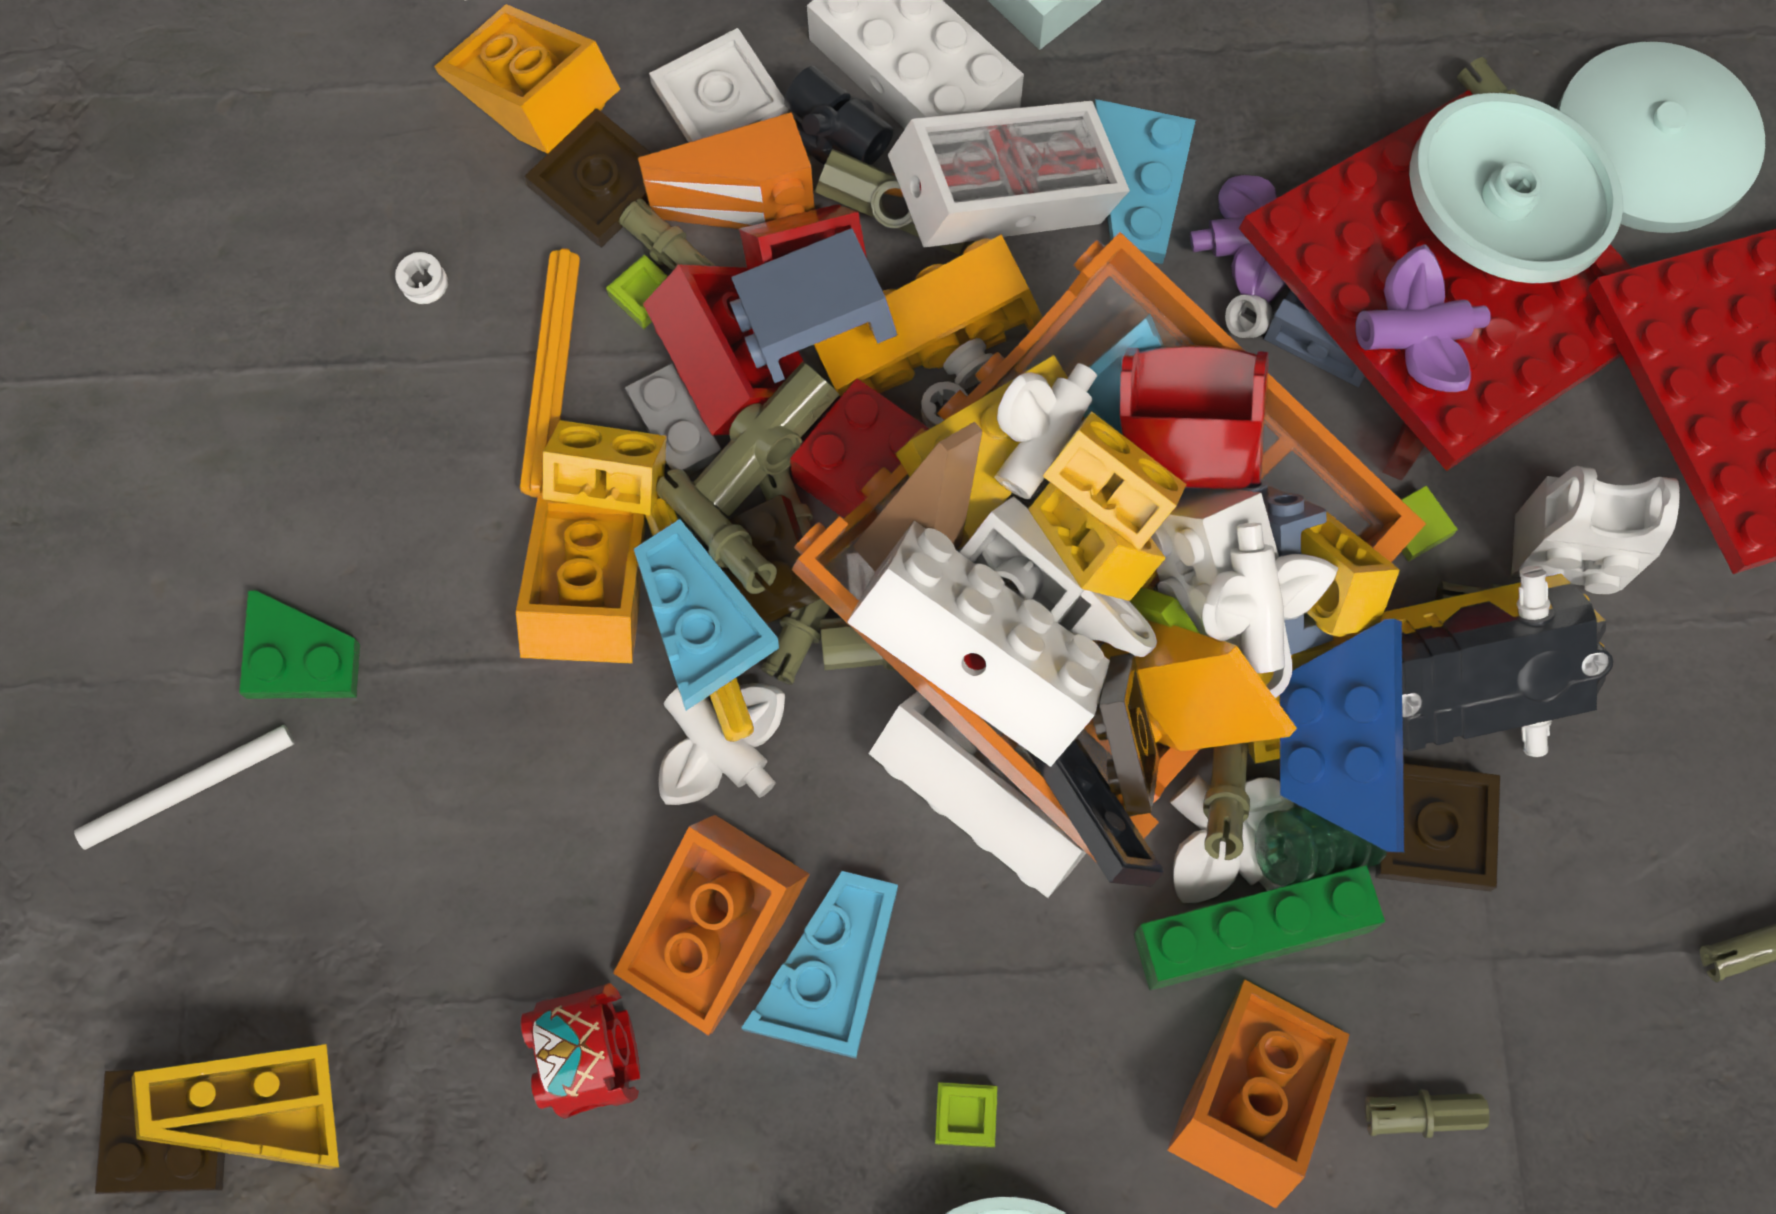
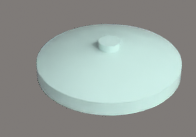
M1665 42L1629 43L1599 54L1576 73L1556 108L1579 123L1604 149L1617 172L1622 188L1623 214L1620 224L1638 230L1675 233L1700 228L1716 221L1728 213L1746 194L1756 180L1764 159V125L1758 107L1746 87L1730 70L1716 60L1699 51L1677 44Z
M1483 93L1456 100L1440 110L1431 119L1412 152L1409 174L1414 200L1424 221L1438 239L1453 253L1489 274L1526 283H1548L1567 279L1591 266L1613 241L1618 232L1623 214V195L1617 172L1611 160L1595 138L1579 123L1543 102L1507 93Z

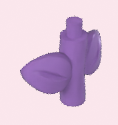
M1251 175L1234 176L1224 183L1218 196L1219 210L1225 219L1210 220L1209 229L1191 231L1190 243L1192 252L1212 250L1214 257L1235 255L1231 268L1239 293L1241 295L1259 296L1270 304L1286 283L1238 228L1246 215L1275 200L1277 192L1274 186L1262 177Z
M1426 244L1418 246L1399 259L1386 278L1384 294L1388 310H1369L1359 313L1356 320L1357 340L1364 350L1405 349L1408 373L1418 383L1428 388L1445 392L1467 390L1471 381V370L1463 349L1454 340L1468 338L1472 335L1474 329L1487 327L1490 323V312L1487 306L1472 307L1469 301L1465 299L1444 303L1445 284L1440 265Z

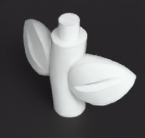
M1078 363L1068 379L1057 378L1052 388L1044 377L1033 372L1021 374L1012 381L998 407L997 421L999 427L1007 435L1020 443L995 475V479L1003 487L1022 498H1031L1043 481V475L1050 464L1083 423L1081 419L1092 402V397L1087 391L1097 377V374L1092 369Z
M1262 523L1240 524L1237 526L1239 547L1230 550L1233 571L1223 572L1214 577L1203 607V625L1205 632L1210 637L1226 641L1241 633V652L1256 673L1273 672L1285 667L1284 620L1297 619L1308 612L1330 587L1336 578L1338 567L1324 559L1305 554L1285 555L1275 560L1273 546L1264 545Z
M760 683L739 686L753 722L754 732L749 737L730 742L724 737L714 706L708 697L685 711L677 687L667 697L664 706L680 725L687 738L669 749L662 760L659 771V792L665 804L681 805L704 798L718 787L723 773L737 787L747 784L759 798L767 794L776 782L763 769L767 759L754 747L764 744L780 725L785 701V694L782 690L772 685Z
M1199 774L1186 783L1170 800V803L1179 812L1201 829L1192 833L1179 844L1174 858V886L1178 898L1183 903H1197L1218 896L1236 880L1238 872L1250 885L1259 881L1267 891L1285 887L1290 880L1275 866L1280 859L1279 856L1265 841L1279 837L1292 818L1294 802L1280 795L1279 780L1259 777L1246 781L1245 792L1250 798V811L1247 820L1243 822L1244 847L1241 855L1232 860H1224L1225 842H1220L1219 859L1213 858L1205 850L1204 842L1207 836L1208 819L1203 813V803L1206 792L1210 790V785Z

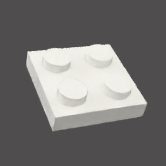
M738 28L649 73L653 88L688 142L789 112V109L784 104L783 95Z

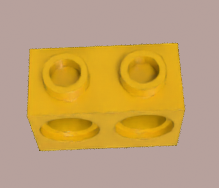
M1092 411L1043 475L1044 478L1139 551L1177 506L1186 487L1183 481Z
M560 420L543 451V499L651 515L659 497L656 491L657 484L662 476L665 478L667 436Z
M1049 482L1028 509L1081 589L1130 601L1166 559L1151 537L1139 551L1051 482Z
M1326 511V523L1304 529L1301 532V554L1324 559L1338 567L1336 578L1327 591L1306 613L1316 621L1317 627L1323 632L1333 636L1345 637L1350 633L1363 632L1381 622L1400 569Z

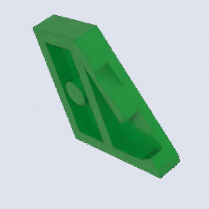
M248 591L239 693L244 698H357L360 644L355 638L258 591Z

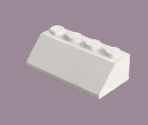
M918 691L898 706L869 752V755L881 763L892 777L907 784L928 801V804L934 811L948 817L968 833L979 847L994 854L1015 871L1025 884L1036 888L1047 898L1067 878L1086 854L1076 842ZM984 720L998 735L1002 733L1000 730H998L993 725ZM1017 743L1014 750L1042 776L1026 749Z

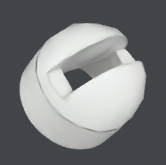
M1256 295L1237 296L1229 303L1226 310L1225 320L1227 327L1233 335L1240 338L1258 337L1266 333L1273 320L1272 307L1265 299ZM1247 307L1257 313V319L1244 314Z

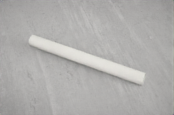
M282 725L75 829V837L80 846L86 850L294 745L293 737L288 728Z

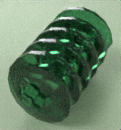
M1302 806L1268 813L1260 821L1255 834V853L1262 874L1270 882L1280 886L1291 884L1293 881L1303 882L1311 879V877L1316 879L1328 874H1335L1365 865L1371 867L1380 864L1387 855V851Z

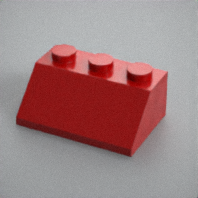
M678 265L643 305L711 435H730V428L738 414L753 404L760 403L764 405L804 361L798 351L780 358L778 363L785 379L774 383L767 365L756 368L745 341V337L754 334L753 329L742 333L730 304L731 301L739 299L731 277L748 271L746 267Z

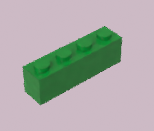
M1365 865L1143 923L1133 935L1149 990L1151 991L1367 934L1384 924L1385 919L1368 867Z

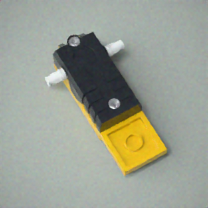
M1540 566L1522 568L1520 570V583L1384 612L1381 621L1385 619L1402 621L1403 749L1405 748L1410 752L1426 748L1427 743L1433 742L1435 745L1453 742L1454 737L1461 736L1463 739L1521 727L1522 742L1524 741L1523 751L1525 754L1532 757L1546 755L1549 750L1547 736L1550 735L1549 726L1552 720L1597 710V694L1606 681V675L1611 671L1614 662L1612 655L1600 642L1606 631V620L1593 608L1588 596L1582 594L1562 574L1545 577L1546 570ZM1362 632L1350 633L1345 637L1333 636V641L1291 655L1292 671ZM1274 671L1257 674L1264 684L1267 685L1271 681ZM1279 695V696H1277L1275 699H1276L1277 702L1280 704V695ZM1280 738L1248 742L1249 754L1255 764L1280 759Z

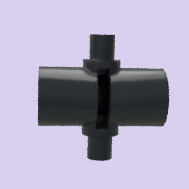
M809 66L800 72L786 92L784 98L785 106L803 120L801 122L793 115L806 152L824 166L832 149L872 165L883 154L892 139L894 131L892 126L874 113V106L870 100L851 97L846 90L815 66Z

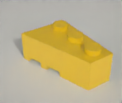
M1055 355L1025 372L1041 375L1047 380L1051 388L1057 378L1068 379ZM1013 380L910 440L896 452L897 457L911 477L940 441L973 422L982 429L962 543L957 550L966 545L988 515L1002 505L1012 493L995 479V475L1020 443L1007 435L999 427L997 421L998 407Z
M326 1044L134 1072L132 1076L137 1139L324 1169L339 1168Z

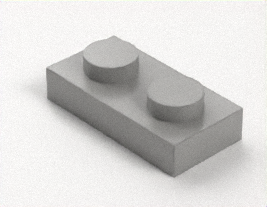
M673 364L625 387L627 396L648 433L667 436L665 463L669 471L682 469L687 475H690L708 466L722 451L716 439L702 421L696 404Z

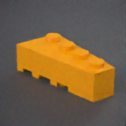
M1001 234L993 239L985 238L972 243L964 250L963 255L944 265L934 264L923 269L916 276V280L897 290H884L883 293L888 303L897 336L877 344L867 322L818 342L814 346L835 390L841 397L856 378L876 392L881 393L912 380L915 375L913 369L921 365L928 369L944 367L946 359L957 348L970 340L980 338L986 344V349L1006 341L1004 334L1006 330L1025 323L1028 331H1031L1043 317Z

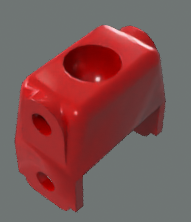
M1202 345L1169 346L1139 352V348H1127L1122 360L1120 385V419L1123 436L1178 477L1188 488L1238 490L1244 489L1250 483L1260 484L1263 462L1264 417L1268 392V352L1257 351V354L1232 348Z

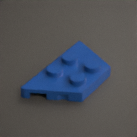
M1385 619L1292 671L1289 684L1283 693L1280 694V706L1297 729L1290 737L1280 738V795L1387 852H1404L1402 621Z

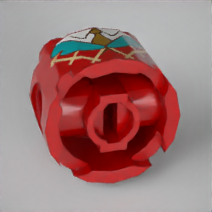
M611 983L565 997L539 1001L536 1003L533 1011L522 1014V1035L529 1049L534 1048V1057L538 1072L532 1074L531 1087L535 1102L540 1109L552 1107L558 1116L566 1119L597 1107L618 1106L633 1102L638 1098L639 1090L635 1086L629 1088V1082L640 1079L637 1043L628 1011L615 1012L612 1001L622 997Z

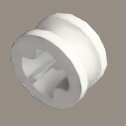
M412 253L406 256L396 269L395 280L400 290L403 291L410 301L418 304H429L438 300L445 293L448 286V277L439 261L428 253ZM424 269H428L427 272L432 278L431 282L427 286L420 282L419 288H415L416 285L411 279L412 275L417 271L424 275Z
M976 338L961 345L944 363L945 371L950 375L956 374L955 384L963 389H968L980 382L975 377V374L993 356L992 353L985 354L986 344L982 339Z
M948 381L938 382L930 386L924 393L921 401V416L924 425L932 428L944 421L941 417L936 416L935 402L938 401L940 406H942L943 400H950L959 390L966 394L965 390L959 385Z

